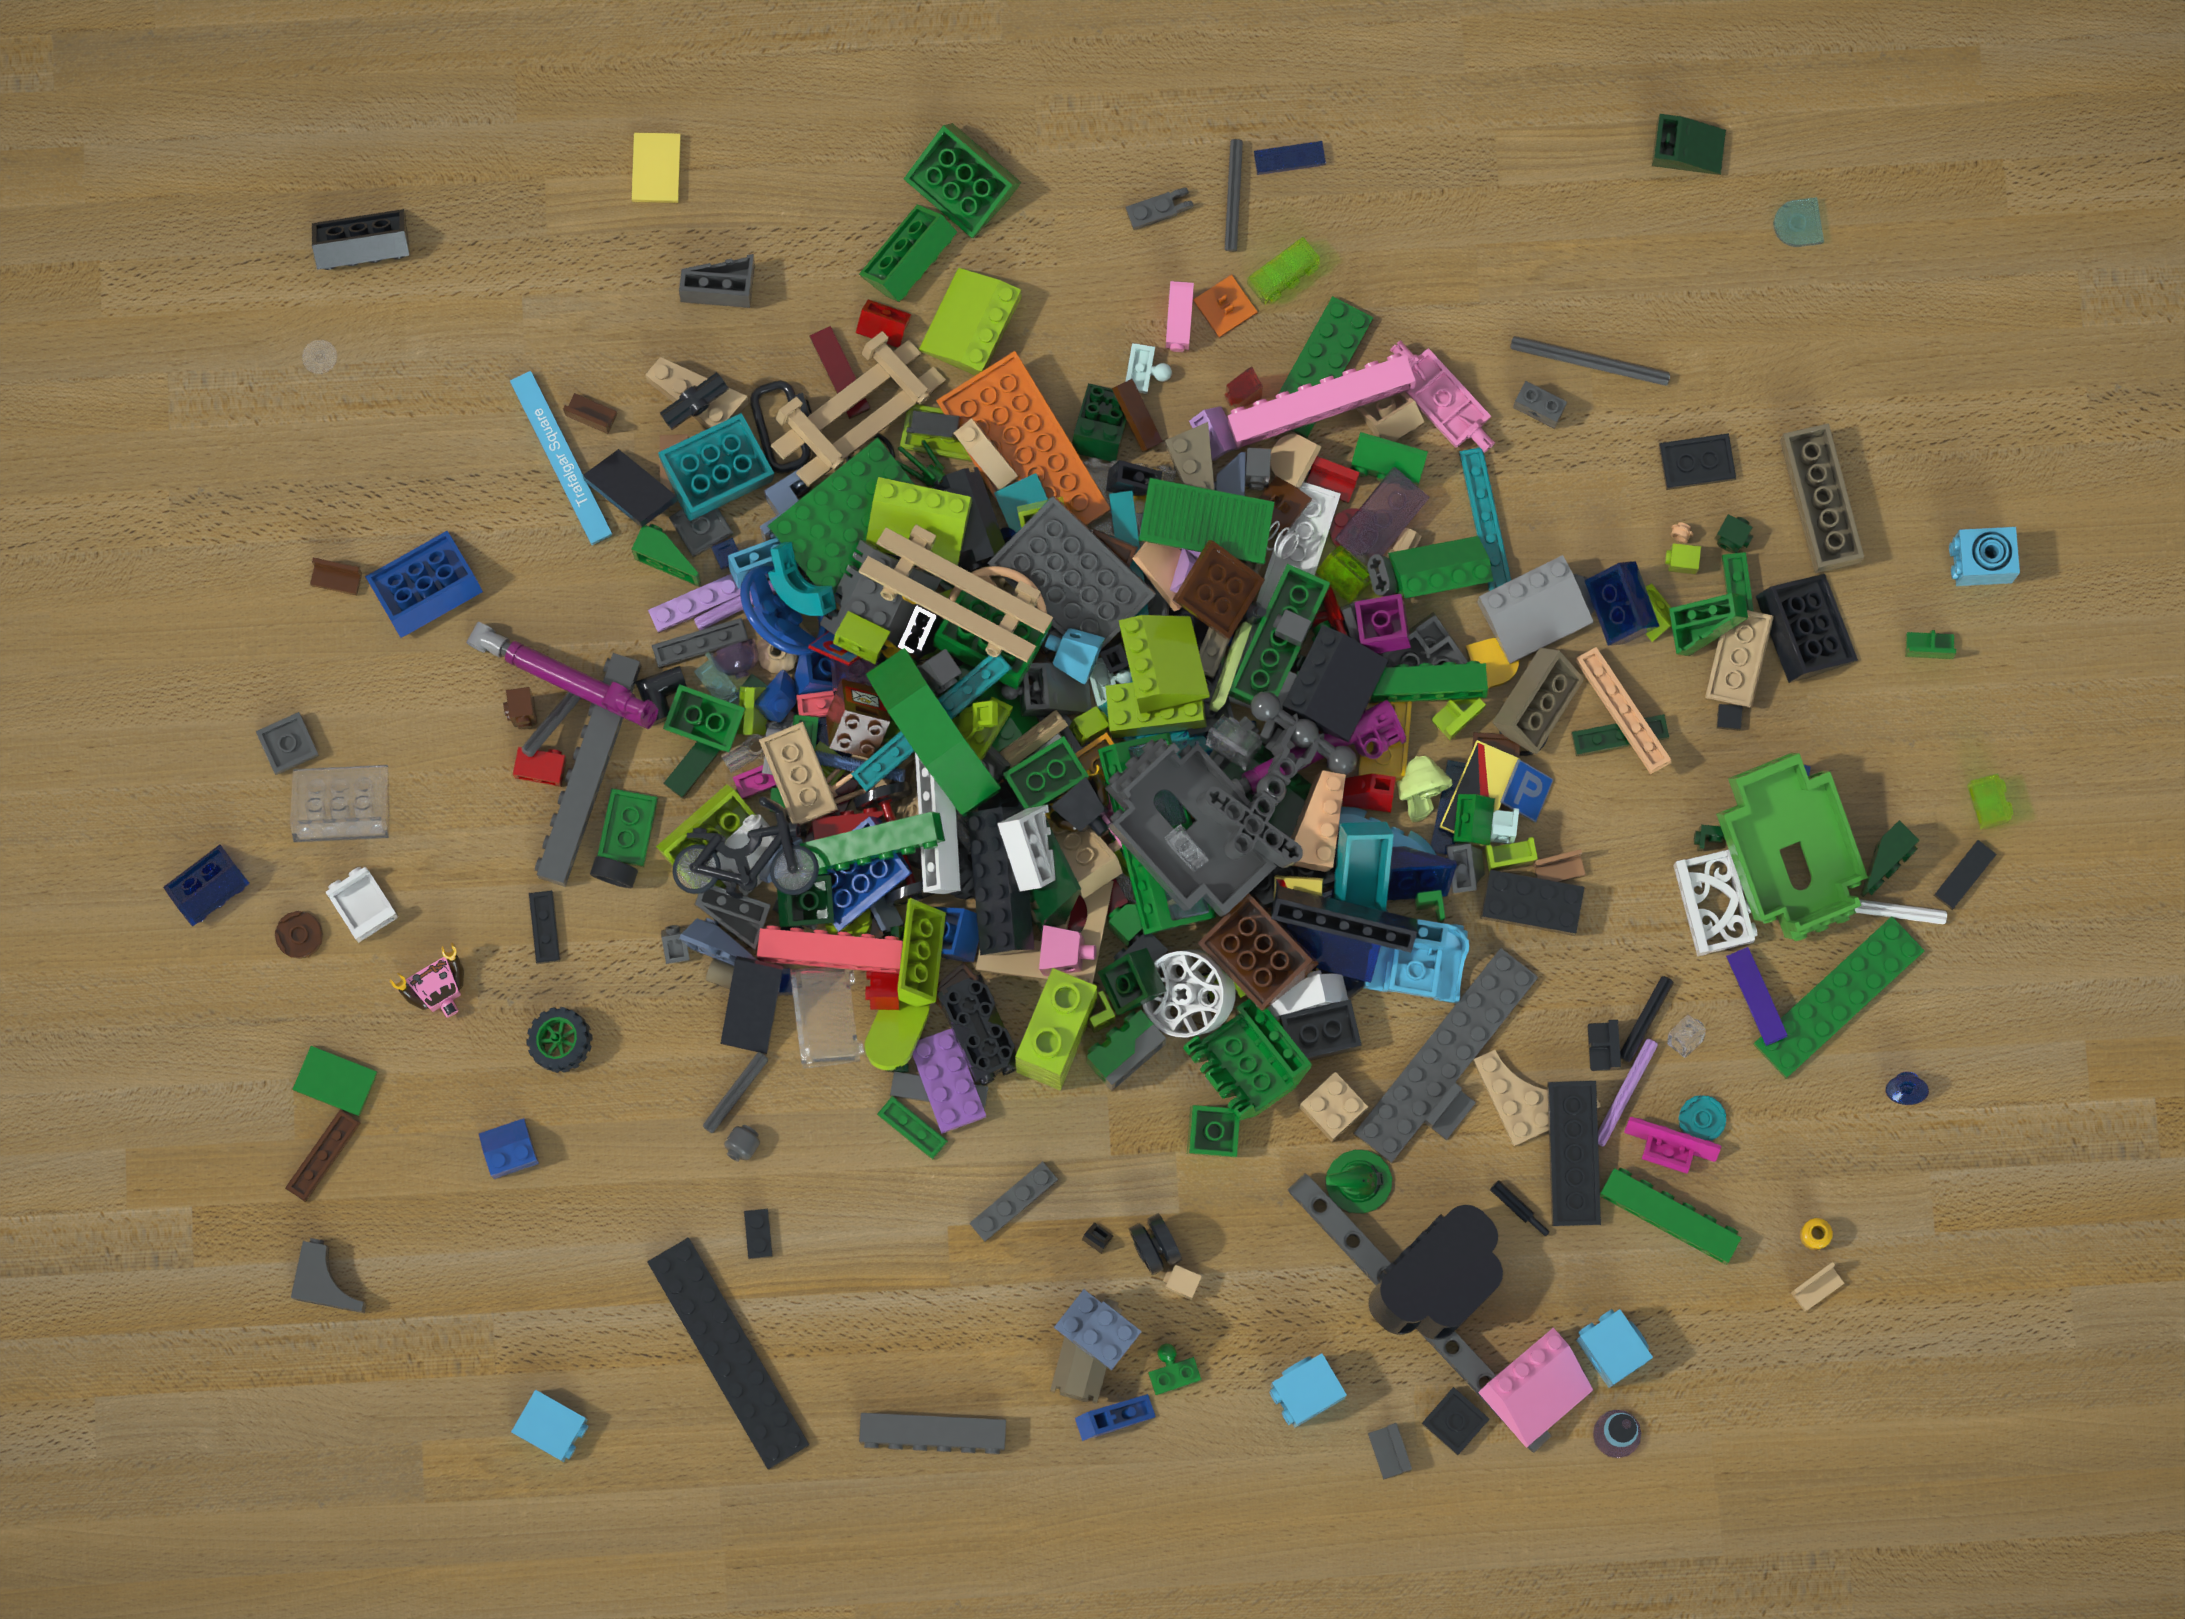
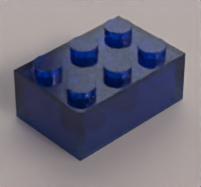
M1636 561L1617 563L1584 580L1608 646L1626 644L1660 627Z

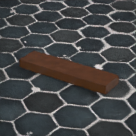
M340 1109L285 1189L306 1202L361 1123Z

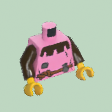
M451 943L453 949L451 952H445L442 946L441 950L444 957L411 977L405 979L402 974L397 973L401 980L395 984L390 979L391 985L399 989V992L408 1003L422 1010L430 1009L434 1012L441 1008L446 1018L455 1015L459 1010L453 1000L461 995L460 989L464 984V969L459 957L456 955L454 943Z

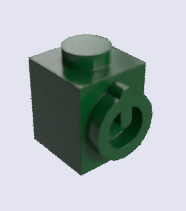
M1728 514L1715 537L1717 545L1731 553L1740 552L1743 546L1747 548L1753 538L1750 532L1753 527L1749 525L1750 523L1742 517L1735 518Z

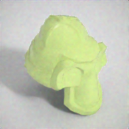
M1416 756L1406 767L1405 776L1396 783L1399 799L1402 801L1407 800L1408 815L1412 822H1420L1430 815L1434 809L1430 797L1440 794L1453 785L1452 779L1446 775L1444 770L1427 756Z

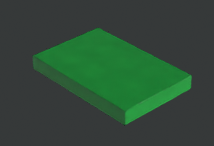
M611 788L597 856L644 867L658 797Z
M310 1046L292 1090L360 1117L378 1072Z

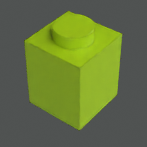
M1673 543L1670 550H1666L1665 564H1669L1668 571L1697 574L1701 546Z
M1096 706L1073 719L1069 729L1080 745L1084 746L1105 734L1109 727V721L1106 714L1102 711L1100 712Z

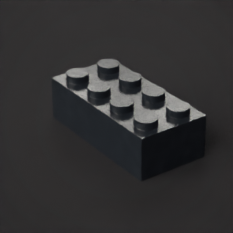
M1490 870L1481 919L1575 936L1585 887Z

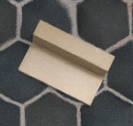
M1833 1262L1791 1292L1804 1312L1844 1284L1843 1280L1834 1270L1835 1264Z

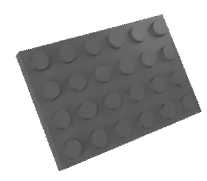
M1054 495L988 561L990 566L1010 568L1028 577L1038 590L1041 591L1047 614L1053 617L1052 625L1063 636L1069 628L1105 638L1102 648L1121 630L1118 620L1134 617L1156 595L1154 590ZM1001 576L1014 589L1018 585L1017 581Z

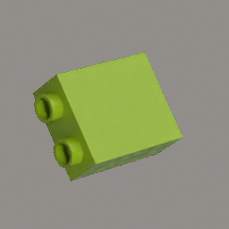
M1052 968L1015 1056L1016 1073L1061 1091L1088 1026L1089 1018L1092 1016L1097 1004L1096 985Z

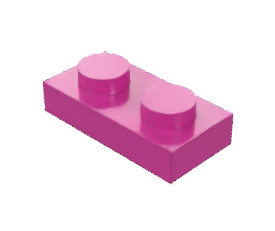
M763 765L732 777L743 800L777 787L773 775L762 773Z

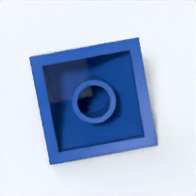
M818 652L799 655L794 676L797 695L837 690L841 679L851 681L848 665Z

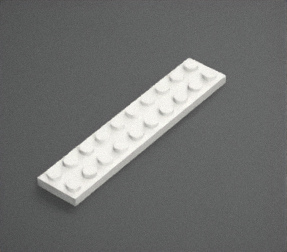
M1305 482L1298 488L1312 498V501L1289 529V533L1296 532L1299 535V543L1295 551L1288 558L1280 559L1275 555L1273 549L1264 577L1265 581L1261 586L1256 601L1263 608L1267 609L1287 564L1315 576L1340 499V493ZM1295 535L1285 543L1281 555L1293 546L1296 538ZM1280 536L1277 545L1284 539L1285 536ZM1260 623L1251 627L1235 676ZM1229 696L1230 702L1251 708L1250 705Z

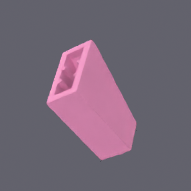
M1170 281L1166 348H1170L1173 352H1183L1184 349L1189 350L1194 283Z

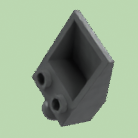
M1032 663L1017 690L1006 684H1003L1001 687V694L1007 700H1013L1020 695L1021 717L1048 716L1056 710L1060 715H1079L1091 709L1089 679L1084 685L1055 667L1053 663ZM1028 679H1032L1034 683L1029 685Z

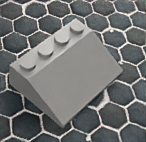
M1563 555L1479 596L1477 601L1509 664L1593 623L1576 579Z

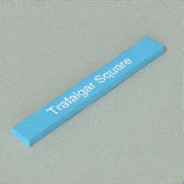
M529 371L510 380L591 545L612 536V532L588 484L584 481L583 474L532 372Z

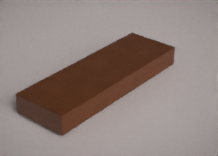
M1133 379L1113 387L1112 390L1142 452L1163 442Z

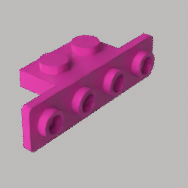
M1629 1117L1624 1131L1626 1134L1647 1140L1642 1155L1643 1160L1688 1174L1693 1155L1715 1162L1721 1150V1145L1715 1144L1712 1141L1699 1139L1688 1133L1671 1130L1666 1126H1659L1641 1118Z

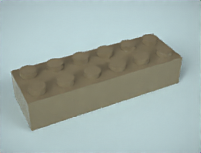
M1829 423L1784 433L1780 439V444L1815 574L1860 564L1864 554Z

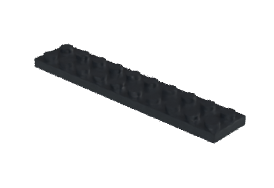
M689 1237L647 1261L766 1468L769 1470L810 1446Z

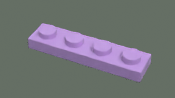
M729 574L651 608L648 612L659 633L740 596L741 588L738 589L732 575Z

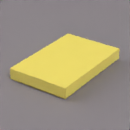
M634 133L632 202L679 203L681 134Z

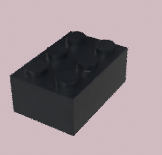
M1351 999L1280 1016L1281 1026L1309 1061L1361 1049L1362 1044Z

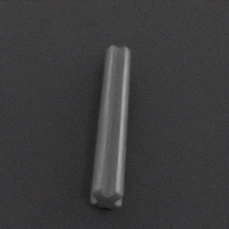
M568 692L522 746V752L528 757H532L581 697Z
M761 1052L754 1056L704 1122V1129L714 1133L768 1062L767 1056Z

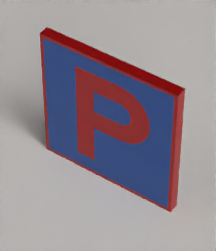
M830 631L812 642L808 647L848 666L861 658L833 644L835 635Z

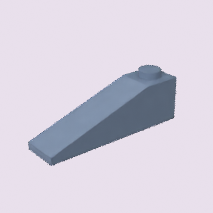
M697 918L679 938L691 950L733 966L737 956L757 960L718 927V922L706 918L705 921Z

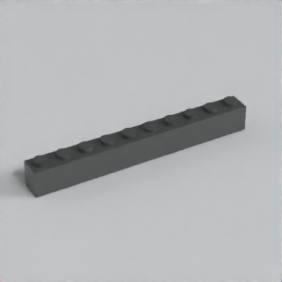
M613 653L611 659L607 658L603 672H606L602 682L608 685L616 682L633 693L635 681H637L642 667L640 661ZM591 703L588 716H591L589 724H585L581 732V738H583L581 747L577 746L573 755V760H575L573 769L569 768L565 782L568 785L566 790L561 791L558 804L560 808L558 814L554 813L550 822V826L553 827L550 836L546 835L542 849H545L543 857H539L535 865L536 875L539 879L563 887L567 885L624 719Z

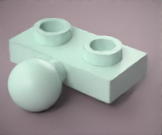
M1132 343L1126 381L1133 379L1139 393L1147 394L1150 376L1153 375L1158 381L1165 382L1171 378L1172 369L1166 363L1152 366L1155 347Z
M1102 657L1097 659L1090 676V682L1098 708L1107 701L1105 686L1132 682L1129 667L1118 670L1117 674H1110Z

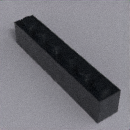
M1282 886L1277 887L1271 916L1273 920L1410 953L1412 952L1417 935L1418 919Z

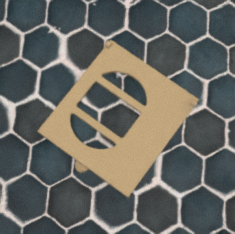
M1114 881L1108 882L1084 898L1087 906V921L1081 934L1085 941L1084 945H1096V959H1083L1080 972L1067 973L1093 984ZM1070 915L1066 924L1060 925L1059 928L1067 930ZM1034 940L1035 950L1005 955L980 956L979 950L976 971L1048 980L1049 977L1043 976L1039 970L1042 941Z

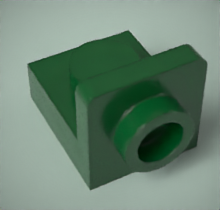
M1701 824L1699 831L1695 830L1694 845H1698L1697 851H1703L1705 838H1709V842L1723 843V840H1725L1721 826Z

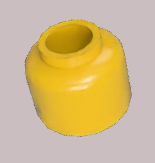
M1821 1218L1810 1219L1800 1230L1801 1242L1810 1250L1817 1251L1825 1248L1830 1244L1833 1237L1831 1225Z

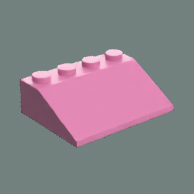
M1552 1328L1487 1383L1478 1393L1527 1448L1590 1394L1593 1389L1570 1346Z

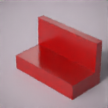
M868 299L861 310L856 333L873 339L883 331L888 337L887 344L898 348L901 346L904 331L910 322L912 314Z
M1317 456L1312 464V469L1306 483L1340 493L1339 500L1349 503L1360 472Z

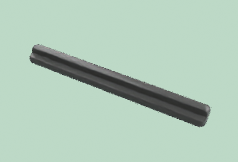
M1232 139L1230 141L1225 251L1228 252L1237 251L1243 148V141L1240 139Z

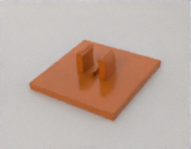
M1232 275L1193 299L1219 338L1258 313Z

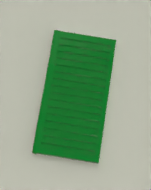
M1149 478L1138 540L1195 552H1202L1208 540H1213L1238 560L1265 564L1274 502Z

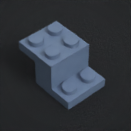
M798 470L764 491L767 503L776 515L760 526L764 541L776 538L767 525L799 501L796 494L800 496L809 490V487L796 474Z
M1083 1289L1054 1326V1329L1091 1358L1095 1357L1111 1371L1142 1332L1104 1301L1101 1303L1085 1289Z

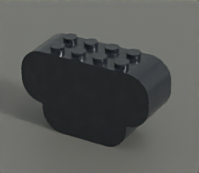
M1472 1205L1457 1206L1445 1217L1440 1214L1377 1277L1380 1282L1372 1290L1368 1302L1373 1318L1385 1330L1396 1335H1405L1417 1329L1422 1335L1430 1339L1440 1340L1449 1337L1502 1282L1503 1268L1501 1262L1493 1253L1498 1242V1231L1493 1221L1482 1210Z

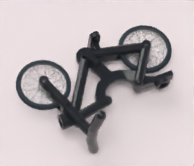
M761 797L759 804L775 812L777 825L748 831L749 843L739 849L727 847L725 845L726 838L720 833H707V829L693 828V833H687L686 838L689 840H707L709 843L707 845L695 844L683 849L674 861L672 872L678 887L687 893H703L712 888L717 880L732 883L731 887H726V893L733 898L742 899L743 893L739 891V886L745 891L753 890L758 883L757 876L781 845L783 849L776 854L770 867L771 880L779 891L789 895H797L809 890L818 877L819 864L811 850L804 846L794 845L792 837L800 836V824L788 823L790 817L783 806L767 797ZM776 835L755 865L750 869L747 856L752 854L761 845L763 837ZM720 852L727 858L735 859L739 873L722 870L717 853Z

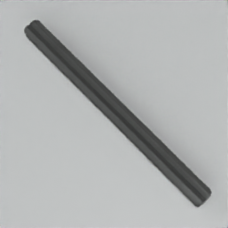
M1514 336L1511 341V349L1665 386L1668 385L1670 380L1669 372L1517 336Z

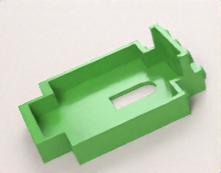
M1791 752L1728 778L1737 805L1716 813L1754 920L1763 921L1765 924L1776 920L1778 917L1784 937L1794 939V941L1807 938V933L1814 930L1815 932L1824 931L1829 928L1828 925L1836 922L1839 924L1850 920L1849 916L1856 913L1855 908L1860 907L1861 903L1859 897L1849 894L1848 888L1861 885V881L1868 878L1831 772L1822 770L1808 776L1800 753ZM1797 842L1800 843L1811 874V882L1803 890H1797L1792 886L1779 851Z

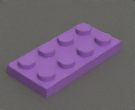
M952 1029L918 1040L912 1056L941 1134L986 1118L966 1060Z

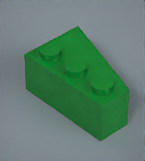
M1730 593L1669 608L1676 654L1690 656L1748 619L1745 595Z

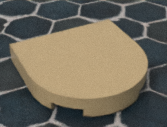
M1298 434L1283 436L1276 442L1271 451L1270 466L1273 473L1286 482L1300 488L1321 446Z

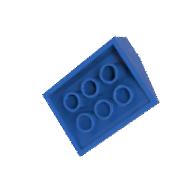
M448 531L365 576L400 638L483 592Z
M869 816L852 831L882 824L883 822L878 817ZM901 852L893 854L894 858L880 860L879 857L871 859L872 863L866 865L849 864L850 868L846 870L836 871L835 868L827 870L828 874L825 875H831L833 925L838 932L842 931L912 873ZM803 870L799 877H810L813 873Z

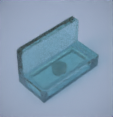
M707 652L705 655L708 661L697 668L694 673L713 697L731 703L739 697L740 692L712 655Z

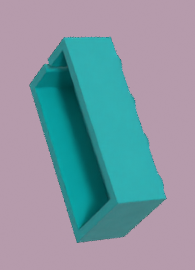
M1387 822L1340 823L1333 899L1386 911L1394 836Z

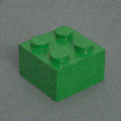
M1190 1106L1186 1154L1237 1157L1240 1120L1235 1116L1233 1110L1223 1107Z

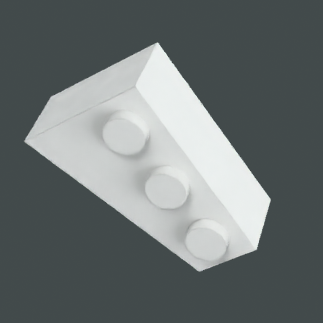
M1048 805L1027 808L998 823L1020 891L1041 888L1056 880L1053 850H1049L1047 835H1051L1050 827H1046L1045 813L1049 812Z
M1321 971L1310 972L1307 975L1308 978L1300 981L1270 1005L1268 1010L1276 1020H1279L1280 1016L1348 1000L1343 975L1321 974Z

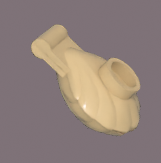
M802 623L799 624L800 628L813 636ZM763 638L757 644L756 657L763 669L768 670L770 673H779L781 670L788 672L795 667L798 655L783 652Z

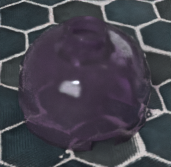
M754 638L748 639L747 642H739L710 653L716 669L725 676L735 675L736 679L750 675L748 670L755 667L759 655Z

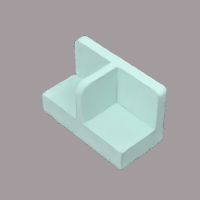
M1514 808L1513 812L1500 810L1494 812L1490 842L1501 844L1514 843L1517 835L1519 809Z

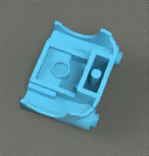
M1418 919L1417 935L1411 953L1372 943L1373 948L1369 950L1363 989L1382 992L1392 991L1434 998L1433 1000L1455 1004L1459 1002L1462 972L1467 953L1469 952L1468 931L1464 930V926Z

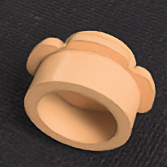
M1679 522L1678 525H1672L1671 537L1675 540L1687 543L1689 538L1693 537V532L1690 531L1691 527L1682 522Z

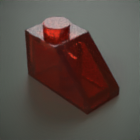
M1253 367L1248 368L1226 385L1227 393L1224 396L1229 406L1234 405L1235 409L1243 406L1246 407L1262 398L1263 386Z

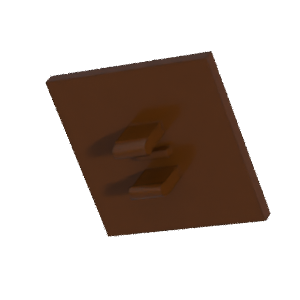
M1278 476L1272 480L1258 498L1274 502L1271 525L1275 521L1280 522L1278 533L1286 527L1290 529L1312 501V498ZM1278 523L1272 527L1274 530H1276ZM1286 529L1281 535L1285 536L1288 530Z

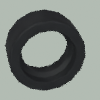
M601 856L595 857L590 871L591 876L601 881L630 889L633 888L638 870L630 865Z

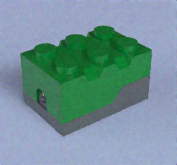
M1142 1010L1137 1013L1132 1011L1124 1018V1025L1120 1029L1115 1026L1105 1035L1106 1041L1100 1045L1097 1042L1087 1051V1064L1111 1091L1166 1045V1037Z

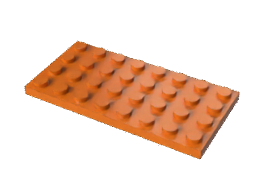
M1016 351L936 400L945 415L961 417L960 427L971 418L980 425L1019 476L1009 485L1037 473L1048 499L1053 495L1057 498L1063 497L1065 506L1086 526L1111 511L1110 505ZM968 453L974 465L979 468L983 480L996 499L994 492L999 489Z

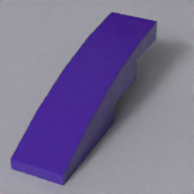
M1746 947L1727 955L1728 963L1765 1045L1767 1046L1788 1037L1749 948Z

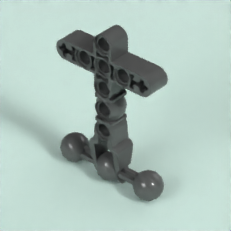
M1265 691L1257 693L1253 697L1250 706L1252 714L1261 721L1273 720L1285 728V730L1282 731L1272 747L1273 761L1268 769V773L1258 782L1257 794L1252 797L1253 801L1246 807L1222 789L1211 787L1197 797L1196 802L1201 812L1231 832L1224 846L1225 854L1230 859H1240L1254 848L1279 867L1287 868L1302 858L1303 850L1297 842L1268 821L1274 813L1275 806L1284 799L1287 791L1286 786L1291 782L1290 778L1298 770L1311 763L1316 751L1327 758L1328 768L1332 772L1345 775L1350 774L1355 769L1357 757L1351 748L1347 746L1334 747L1324 740V733L1319 734L1318 727L1313 721L1298 719L1297 714L1291 716L1282 710L1279 698L1274 693ZM1289 740L1296 747L1306 748L1299 759H1296L1293 753H1289L1290 749L1287 747ZM1280 767L1284 770L1285 775L1281 773ZM1269 786L1273 788L1274 794L1269 790ZM1258 805L1263 808V812L1259 810ZM1228 810L1232 812L1233 818L1229 816ZM1247 823L1252 827V831L1248 829ZM1266 837L1271 840L1272 845L1267 842ZM1236 842L1240 844L1242 851L1237 848Z

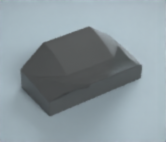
M1471 843L1446 845L1452 892L1460 893L1477 890L1478 881L1485 875L1482 849L1473 847Z

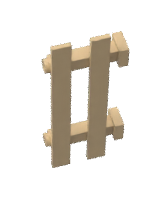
M882 331L865 344L862 355L867 360L873 357L878 363L807 417L800 410L803 403L797 396L779 409L776 420L781 426L788 423L792 429L772 443L771 447L783 460L805 443L814 451L817 456L796 472L808 487L831 469L835 471L840 468L845 462L844 459L917 403L923 404L930 397V393L946 381L935 367H932L919 378L911 372L907 365L920 356L921 352L910 340L892 351L886 345L888 337ZM892 377L903 390L831 444L820 431Z
M915 525L912 529L909 539L885 528L876 544L900 556L901 559L898 564L892 569L868 556L859 569V573L884 586L880 593L884 599L892 601L897 594H900L989 642L985 651L990 656L998 657L1002 650L1027 663L1036 646L1013 634L1021 621L1043 634L1045 633L1053 617L1035 608L1041 591L1019 581L1014 594L1011 595L931 552L936 535L918 525ZM915 565L1001 610L1006 615L998 626L910 579L908 576Z

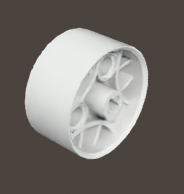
M1176 951L1168 953L1154 962L1159 975L1162 971L1165 977H1161L1162 982L1166 983L1165 988L1167 991L1164 996L1160 995L1143 1004V1009L1147 1017L1159 1030L1175 1037H1191L1210 1033L1227 1020L1235 1002V984L1205 951ZM1192 956L1199 958V960L1195 964L1192 960ZM1204 963L1212 969L1207 979L1198 971ZM1178 965H1181L1184 969L1182 977L1176 974V967ZM1216 978L1218 979L1219 984L1214 983ZM1209 991H1212L1215 995L1213 1003H1210L1207 999ZM1172 1006H1175L1178 1010L1176 1018L1170 1014ZM1201 1011L1205 1027L1198 1030L1191 1016ZM1211 1012L1216 1013L1213 1019L1211 1016ZM1184 1023L1189 1031L1181 1029Z

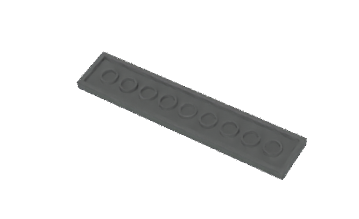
M1500 948L1357 1128L1354 1135L1392 1163L1447 1091L1459 1079L1538 979V976Z

